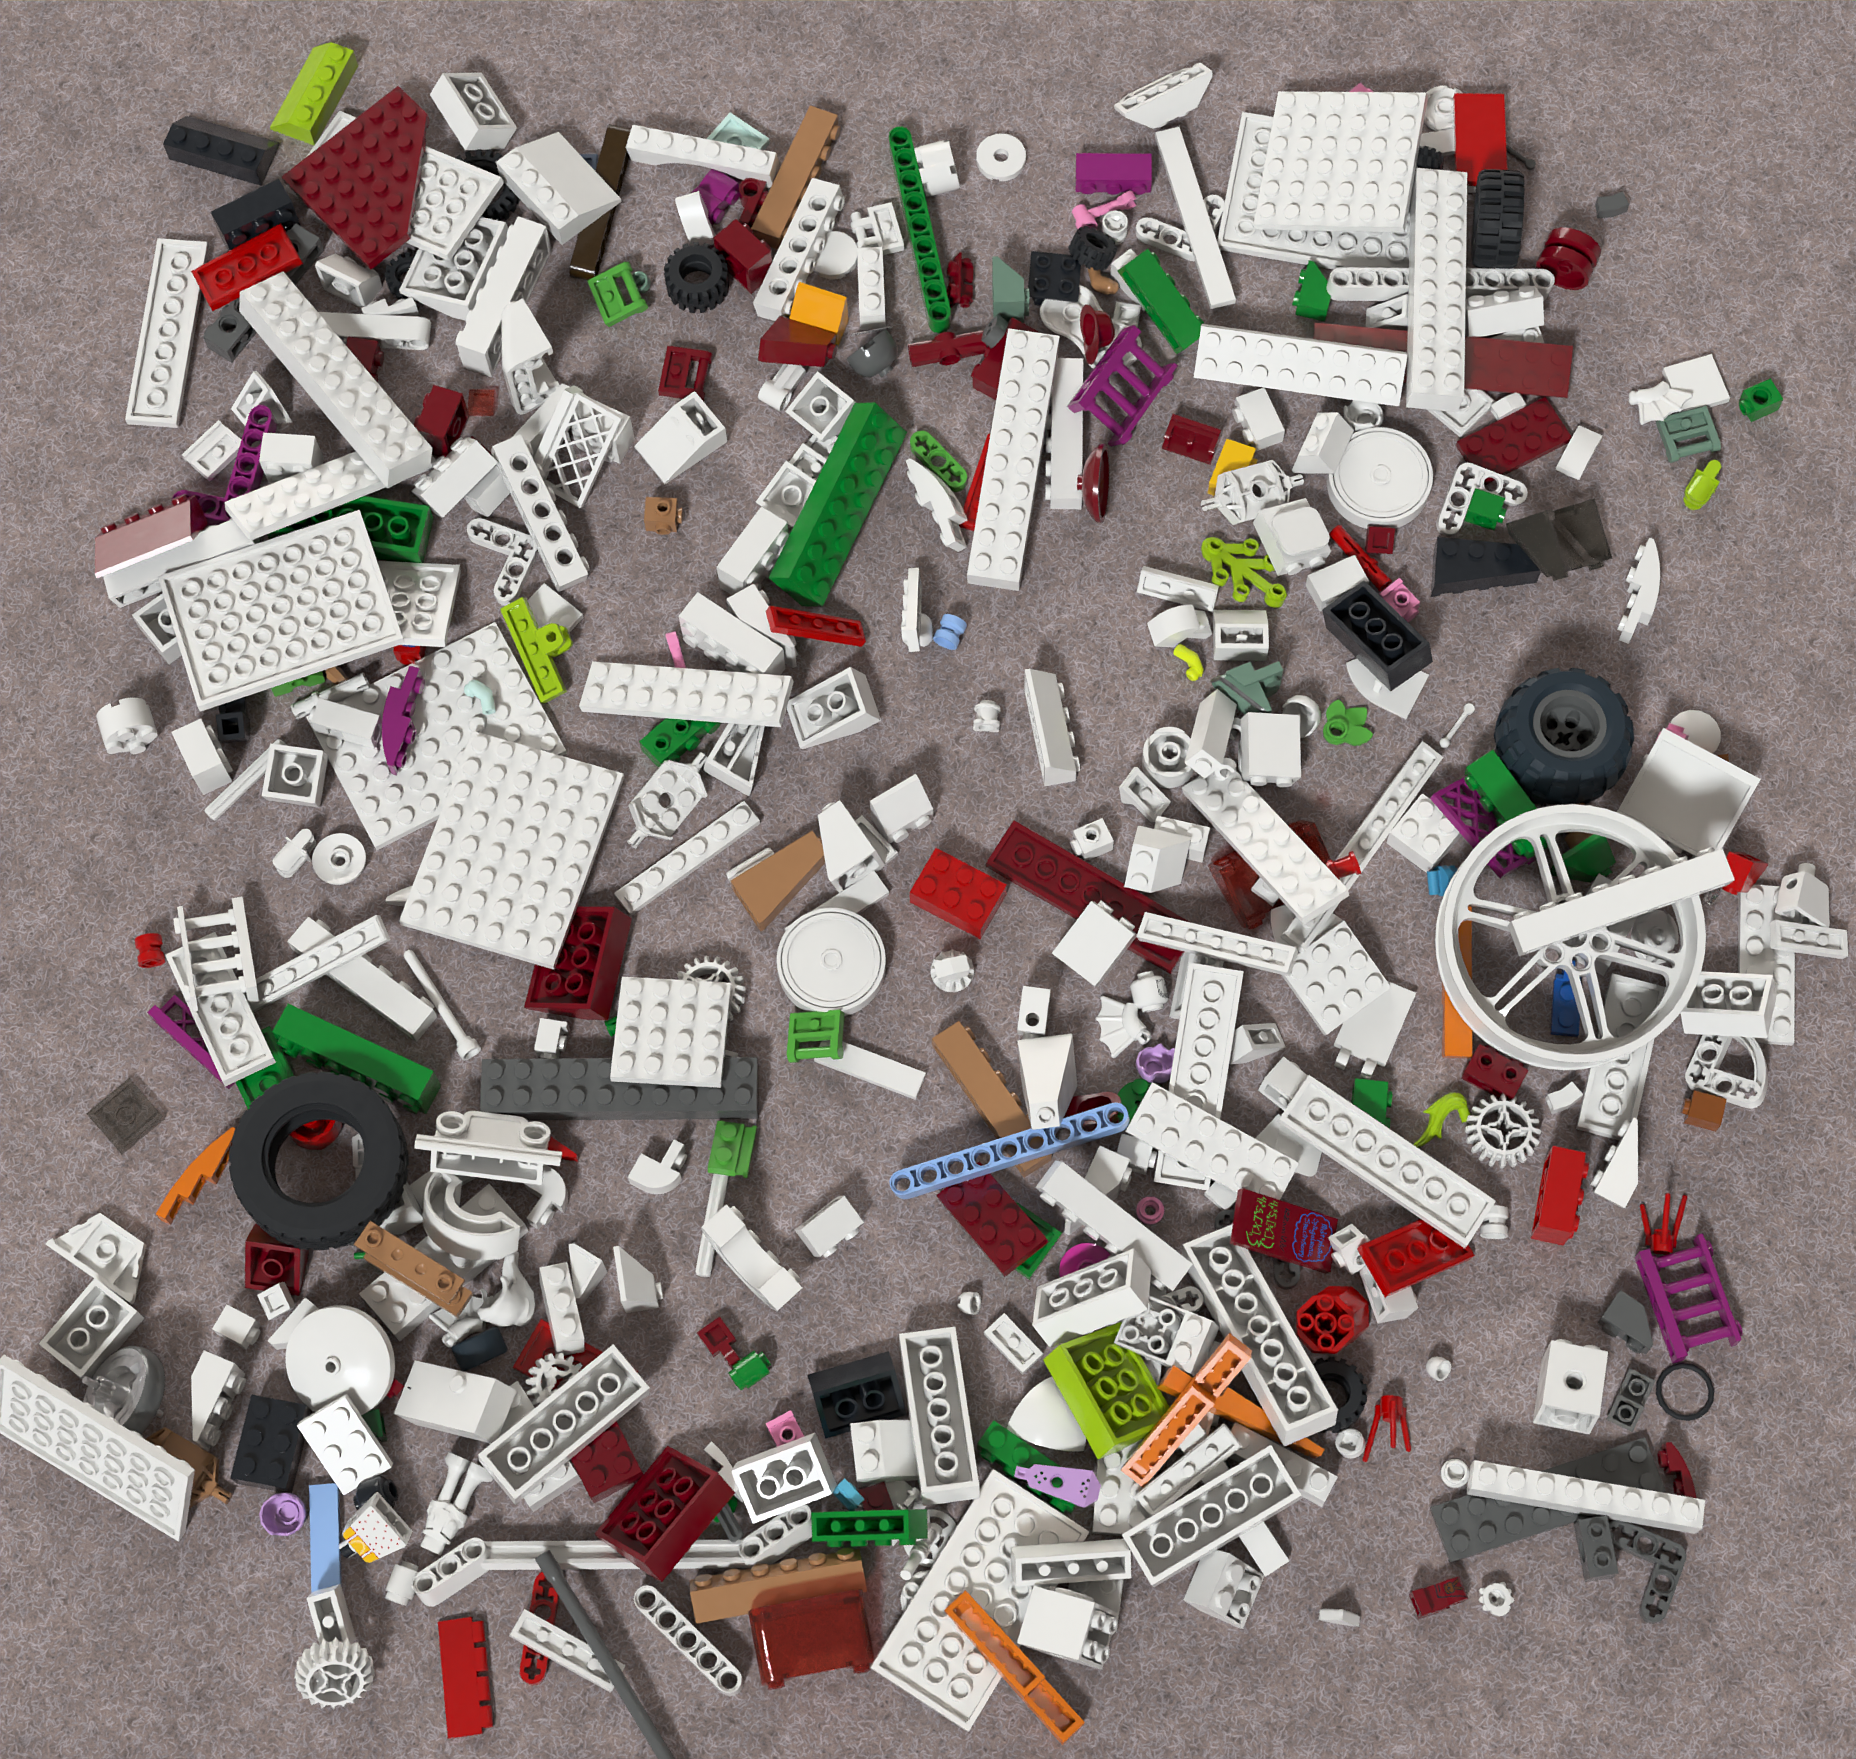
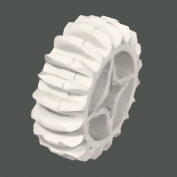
M706 955L704 963H700L699 959L695 958V966L693 967L686 963L684 967L687 973L682 971L677 973L680 980L721 982L724 978L728 983H731L728 1020L732 1021L733 1015L731 1011L739 1013L741 1010L737 1004H744L745 1002L744 997L741 995L746 993L745 986L741 985L744 982L743 977L737 976L738 969L736 967L730 969V962L728 960L720 965L721 961L718 956L714 959V962H710L709 956ZM705 974H712L708 979L698 978Z
M1501 1094L1499 1101H1497L1496 1097L1491 1095L1489 1103L1484 1099L1480 1100V1108L1474 1106L1471 1110L1473 1115L1467 1117L1466 1121L1470 1125L1465 1127V1133L1471 1135L1467 1137L1466 1142L1469 1144L1476 1143L1472 1147L1471 1152L1477 1153L1481 1151L1479 1160L1483 1161L1487 1156L1490 1158L1489 1166H1493L1497 1160L1501 1169L1506 1166V1161H1508L1511 1167H1515L1517 1160L1524 1163L1527 1160L1526 1155L1532 1156L1535 1152L1532 1147H1537L1539 1144V1140L1535 1137L1541 1134V1130L1534 1128L1539 1124V1119H1530L1534 1114V1109L1525 1111L1526 1101L1521 1102L1519 1106L1515 1103L1517 1100L1516 1096L1511 1101H1506V1095ZM1498 1112L1496 1122L1481 1125L1484 1117ZM1509 1114L1516 1117L1521 1124L1513 1123L1509 1118ZM1501 1123L1504 1131L1507 1132L1504 1140L1501 1130H1498ZM1524 1137V1142L1519 1147L1507 1150L1509 1140ZM1485 1138L1493 1139L1497 1149L1492 1147Z
M336 1637L332 1642L323 1639L321 1645L313 1642L311 1648L304 1649L302 1656L298 1657L295 1669L296 1687L298 1691H301L303 1699L309 1698L311 1705L320 1703L321 1708L331 1705L333 1710L336 1705H342L346 1709L348 1702L357 1704L359 1698H365L367 1691L371 1690L375 1676L372 1656H368L366 1648L360 1649L358 1642L350 1644L348 1638L343 1642H339Z

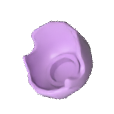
M1160 1043L1140 1051L1135 1064L1139 1075L1150 1083L1162 1084L1170 1080L1175 1048L1168 1050Z
M288 1492L272 1495L263 1503L259 1513L260 1522L264 1529L271 1535L280 1536L294 1534L303 1526L307 1516L305 1504L297 1495Z

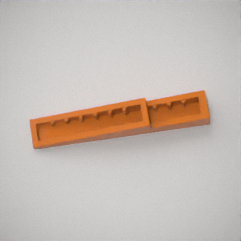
M1468 906V910L1471 911V912H1472V907H1471V906ZM1467 920L1459 925L1458 939L1465 967L1472 980V921ZM1442 982V1058L1470 1059L1472 1057V1030L1452 1005Z
M1229 1333L1121 1467V1471L1144 1488L1214 1406L1218 1396L1251 1359L1252 1350Z
M1173 1365L1167 1370L1157 1389L1178 1398L1193 1377ZM1229 1387L1223 1390L1215 1400L1214 1406L1208 1411L1233 1423L1237 1422L1255 1433L1282 1444L1264 1410ZM1303 1438L1287 1445V1447L1314 1459L1321 1456L1325 1450L1308 1438Z
M966 1590L944 1610L1062 1745L1084 1725L1085 1722L1047 1682L1040 1670Z

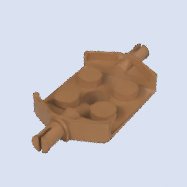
M166 1427L145 1439L155 1446H161L168 1454L186 1461L195 1469L189 1509L209 1496H214L225 1504L230 1501L221 1495L223 1494L231 1499L233 1493L221 1488L218 1484L220 1460Z

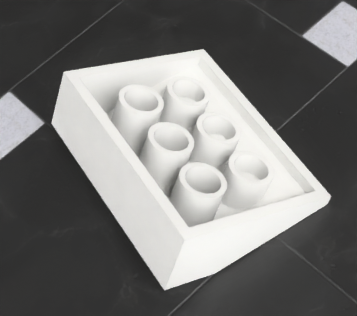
M559 132L518 146L496 162L499 176L562 245L621 202V198Z
M480 217L450 261L419 248L399 289L400 293L409 298L412 297L414 300L450 317L466 321L469 310L474 309L477 303L476 297L479 289L484 288L487 282L486 276L491 266L494 267L497 261L496 256L501 245L504 246L507 240L508 226L506 222Z

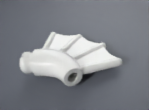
M1662 381L1653 388L1631 391L1629 393V404H1638L1640 424L1643 425L1650 421H1664L1668 415L1674 412H1681L1683 404L1693 398V395L1671 389L1666 382Z
M1106 996L1100 997L1102 1008L1095 1019L1101 1026L1100 1041L1109 1047L1112 1058L1117 1057L1133 1041L1138 1040L1140 1044H1146L1151 1039V1033L1147 1031V1027L1138 1018V1008L1134 1003L1124 1004Z
M472 1296L458 1318L444 1309L429 1314V1318L446 1331L447 1334L442 1337V1342L447 1347L451 1348L456 1343L462 1342L470 1334L485 1331L486 1322L482 1321L477 1313L478 1308L482 1305V1298ZM493 1296L487 1297V1300L490 1301V1300H492L494 1297H493Z

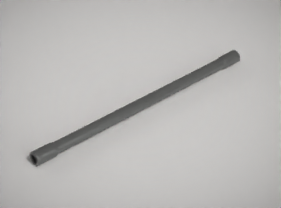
M548 1550L535 1558V1561L546 1579L554 1587L658 1759H675L565 1579L563 1571L553 1554Z

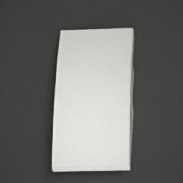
M812 435L806 445L803 443L789 462L785 461L756 503L786 521L793 528L838 437L834 436L822 442Z

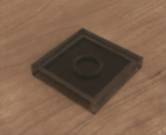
M130 1078L86 1113L122 1155L165 1120Z

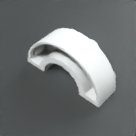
M435 1172L430 1177L425 1187L423 1226L428 1237L438 1247L454 1257L472 1260H499L518 1251L520 1226L501 1211L485 1216L467 1213L459 1208L462 1181L453 1174Z
M726 1204L701 1227L702 1232L719 1256L746 1286L766 1305L778 1311L802 1289L799 1285L801 1279L792 1269L787 1271L784 1267L780 1266V1261L770 1250L765 1252L759 1246L761 1240L752 1230L748 1231L746 1225L742 1222L745 1219L742 1213L735 1206L730 1209Z

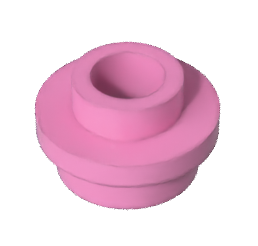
M1145 1197L1137 1205V1217L1145 1224H1156L1163 1218L1164 1206L1155 1197ZM1147 1207H1153L1155 1209V1214L1151 1216L1147 1215L1145 1213V1209Z

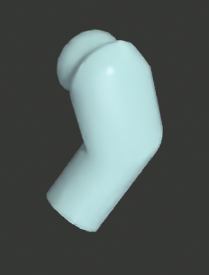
M471 680L464 686V693L467 696H476L480 699L484 715L496 712L493 693L490 688L478 680Z

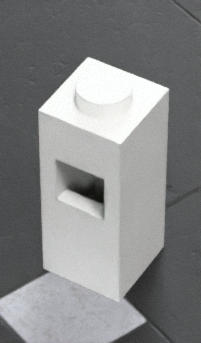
M319 698L317 706L312 707L309 715V721L315 732L375 749L382 731L380 715Z

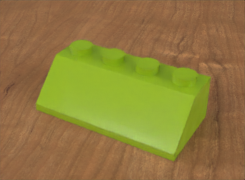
M332 42L314 47L273 120L270 130L315 145L358 68L354 50Z

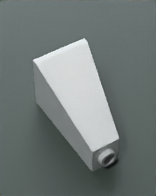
M1072 1033L1017 1040L1022 1090L1031 1128L1034 1130L1058 1127L1061 1125L1077 1088Z

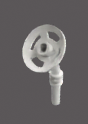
M927 1510L928 1539H916L917 1545H904V1549L909 1556L907 1563L900 1572L904 1580H909L918 1565L932 1567L947 1543L948 1537L952 1535L957 1526L949 1515L939 1510ZM930 1516L944 1520L949 1526L943 1529L936 1523H930ZM940 1537H944L942 1545L938 1548L937 1544ZM932 1552V1559H926L928 1554Z

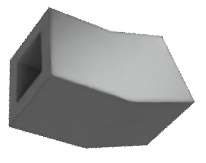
M1620 192L1612 196L1597 197L1595 203L1597 218L1615 217L1627 212L1629 202L1624 193Z

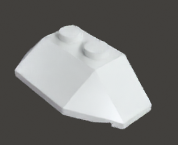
M1200 62L1193 65L1192 68H1184L1170 73L1127 94L1120 102L1114 105V108L1125 118L1153 129L1163 127L1167 122L1177 117L1185 116L1189 111L1198 107L1213 76L1212 70Z

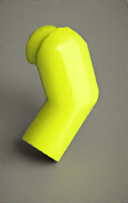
M1178 644L1174 649V656L1187 662L1189 669L1186 670L1187 678L1191 681L1198 680L1204 673V668L1198 654L1182 644Z

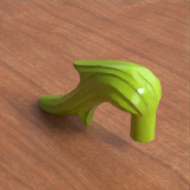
M1448 1093L1424 1110L1423 1113L1430 1114L1429 1123L1422 1136L1413 1145L1417 1148L1424 1146L1435 1136L1442 1139V1124L1447 1115L1453 1110L1458 1111L1462 1123L1466 1122L1467 1117L1471 1115L1466 1098L1461 1093Z

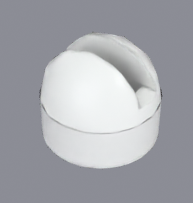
M969 1291L959 1296L961 1301L957 1306L960 1311L976 1315L981 1307L979 1293Z
M1432 1357L1427 1361L1426 1371L1437 1381H1443L1451 1371V1363L1443 1357Z

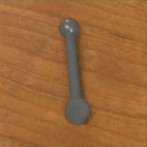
M1506 144V151L1522 161L1528 170L1535 168L1536 162L1533 159H1526Z

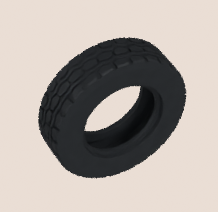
M315 1072L304 1073L297 1077L292 1076L284 1079L278 1085L274 1084L249 1105L248 1111L245 1110L231 1140L233 1144L230 1146L229 1162L231 1163L229 1166L230 1178L242 1206L257 1225L270 1236L287 1245H294L296 1248L306 1250L310 1248L314 1250H329L332 1247L336 1249L348 1246V1243L351 1242L355 1243L370 1221L381 1226L383 1224L382 1221L387 1219L394 1211L395 1204L399 1203L404 1192L403 1186L407 1182L409 1172L407 1169L409 1166L408 1145L404 1132L391 1109L369 1086L359 1080L354 1081V1078L342 1074L336 1075L332 1072H320L319 1074ZM335 1120L349 1125L360 1134L364 1147L363 1165L351 1187L340 1196L320 1203L301 1202L283 1193L276 1179L275 1166L278 1152L286 1138L300 1126L312 1121Z

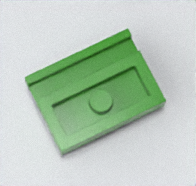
M717 1121L708 1163V1173L734 1177L735 1175H743V1178H748L757 1126L745 1127V1124Z

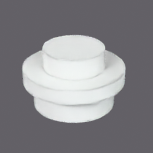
M1459 1459L1448 1460L1441 1468V1479L1451 1488H1460L1468 1481L1469 1468Z

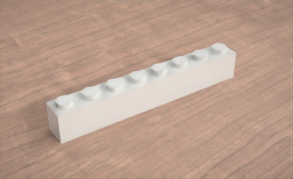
M1713 847L1697 852V858L1688 860L1687 856L1671 861L1672 866L1661 869V866L1658 865L1645 870L1644 876L1635 878L1634 874L1619 879L1618 885L1609 887L1608 883L1593 888L1592 894L1583 896L1581 892L1566 897V903L1556 905L1554 901L1540 906V911L1531 915L1529 910L1514 915V920L1508 924V928L1519 956L1729 885L1735 879L1723 849L1714 851Z
M1474 1460L1470 1465L1466 1493L1468 1495L1595 1517L1607 1516L1608 1519L1693 1534L1702 1529L1705 1500L1477 1460Z

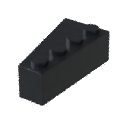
M1437 537L1433 553L1431 597L1440 596V594L1445 593L1458 594L1479 589V591L1487 590L1490 587L1497 586L1509 587L1537 583L1542 569L1543 546Z

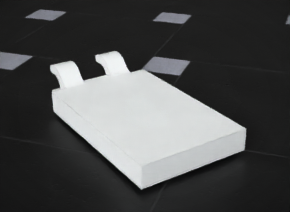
M1389 981L1387 982L1391 986L1390 989L1343 1023L1334 1043L1335 1047L1341 1049L1335 1061V1067L1344 1070L1350 1055L1366 1061L1359 1077L1367 1080L1371 1079L1376 1065L1385 1067L1416 995L1415 992Z

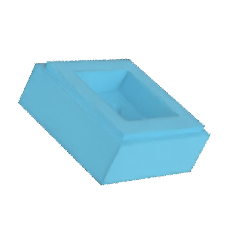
M845 1478L833 1491L834 1496L849 1511H855L864 1501V1498L857 1492L855 1486Z

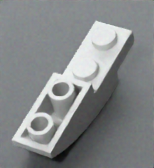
M911 458L906 460L909 469L907 475L917 491L915 493L916 500L920 506H924L932 511L934 520L941 528L940 538L943 544L957 552L967 548L959 526L967 521V517L957 497L948 485L934 472Z
M1652 538L1648 539L1646 546L1640 545L1635 560L1639 561L1637 568L1631 567L1626 582L1630 583L1627 592L1632 594L1627 604V608L1631 609L1629 616L1623 615L1617 630L1622 631L1619 640L1628 644L1638 622L1648 625L1657 602L1660 585V562L1657 547Z

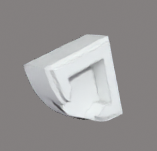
M1322 1608L1319 1612V1620L1359 1627L1360 1616L1344 1609Z

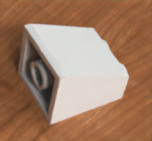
M840 800L836 803H829L822 809V813L818 815L827 875L840 893L885 864Z

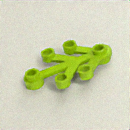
M1209 537L1203 541L1201 552L1203 557L1211 562L1213 571L1211 580L1213 584L1219 585V587L1226 585L1229 574L1222 567V562L1230 567L1234 588L1232 596L1236 601H1245L1250 593L1248 586L1244 584V577L1265 593L1264 601L1268 606L1279 608L1284 604L1287 597L1285 588L1280 584H1270L1251 570L1265 569L1269 572L1275 571L1273 565L1268 562L1271 561L1268 554L1264 559H1236L1231 555L1245 554L1249 557L1256 555L1259 548L1256 540L1249 538L1243 544H1225L1219 538Z

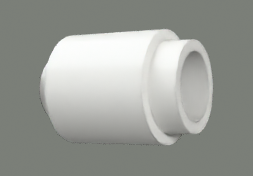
M402 1561L401 1566L395 1564L385 1589L387 1591L385 1599L407 1606L408 1601L412 1600L415 1594L412 1589V1580L419 1573L417 1572L419 1566L406 1561Z

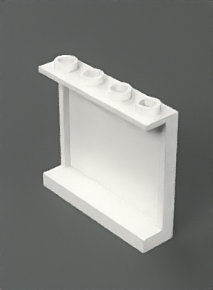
M1663 728L1617 813L1641 823L1658 837L1669 841L1667 845L1672 850L1681 854L1684 849L1693 854L1691 859L1698 857L1697 852L1711 847H1713L1714 851L1722 849L1761 779Z

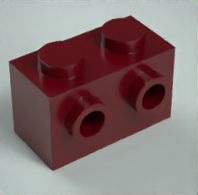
M1479 1044L1461 1079L1494 1095L1498 1099H1500L1501 1094H1505L1506 1101H1511L1529 1070L1524 1068V1064L1520 1061L1503 1057L1494 1047Z

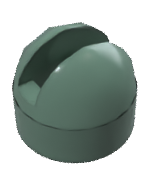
M641 271L632 274L637 287L641 286L638 288L639 292H647L651 287L649 276Z

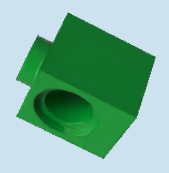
M1770 378L1743 390L1739 399V408L1744 416L1747 415L1749 420L1753 422L1778 411L1783 397ZM1754 399L1762 401L1763 404L1755 402Z
M1475 488L1464 521L1494 531L1497 522L1502 524L1507 511L1506 508H1503L1505 498Z

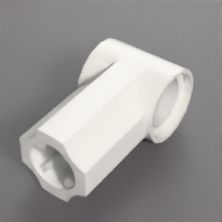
M783 364L772 380L768 379L759 391L758 399L782 412L790 402L793 390L806 374L805 369L801 365Z

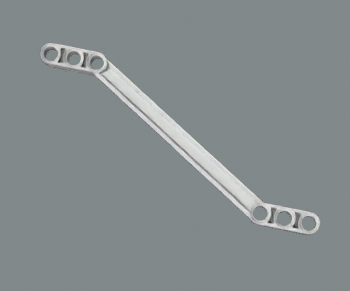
M806 1504L785 1511L743 1540H737L736 1542H731L730 1540H696L673 1569H751L757 1564L772 1565L812 1537V1511ZM806 1519L803 1523L798 1524L801 1520ZM782 1535L780 1539L774 1540L777 1536ZM471 1538L417 1573L412 1580V1589L426 1606H436L489 1570H541L535 1558L548 1550L551 1551L561 1569L640 1568L603 1541H482L480 1538ZM759 1551L756 1555L751 1556L752 1553Z

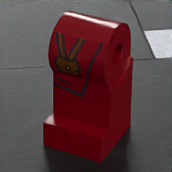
M1460 1576L1414 1590L1409 1594L1418 1619L1449 1609L1451 1606L1469 1599Z

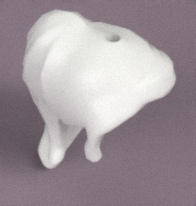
M518 1251L505 1256L502 1276L500 1277L502 1290L492 1300L488 1301L486 1290L480 1289L482 1305L478 1308L477 1313L482 1321L499 1327L512 1324L522 1327L531 1321L535 1311L534 1292L519 1270Z

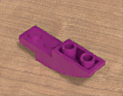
M409 666L401 689L390 686L383 711V749L390 772L396 776L399 768H403L406 763L408 745L413 744L417 731L411 717L416 708V696L422 693L425 685V679L420 668Z

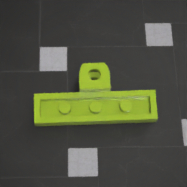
M524 597L500 608L540 702L545 704L566 693L567 690L552 657L555 658L572 647L573 642L567 628L555 623L539 628L528 601Z

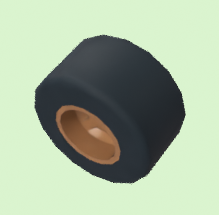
M497 1326L451 1347L456 1361L463 1372L508 1351Z

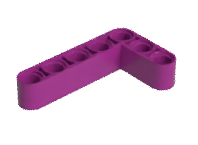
M258 405L251 409L225 498L180 490L173 495L172 499L186 494L187 498L196 495L208 521L207 525H219L229 521L231 516L225 510V502L242 496L237 494L243 488L248 489L245 494L260 488L264 474L259 462L263 433H275L277 429V422L271 410L264 405ZM261 418H268L265 423L258 424ZM261 441L258 447H251L254 442ZM248 465H255L252 470L244 471ZM216 507L213 513L206 514L209 508Z

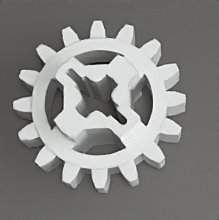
M551 1353L545 1356V1360L541 1358L535 1361L537 1367H532L528 1371L533 1375V1378L526 1380L527 1384L532 1385V1389L527 1391V1395L534 1394L535 1396L532 1404H541L579 1373L582 1364L574 1366L572 1364L574 1357L570 1356L564 1360L563 1353L556 1354L555 1358ZM556 1366H559L565 1370L560 1371L556 1368ZM563 1378V1379L559 1382L560 1384L557 1386V1388L554 1389V1390H551V1389L555 1386L557 1380Z

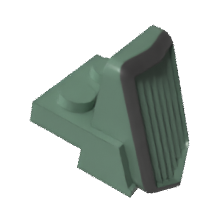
M1278 661L1254 671L1251 662L1226 671L1223 675L1212 678L1210 682L1215 690L1218 689L1237 704L1236 708L1246 715L1248 712L1271 713L1272 709L1267 698L1276 694L1278 689H1280L1283 668Z

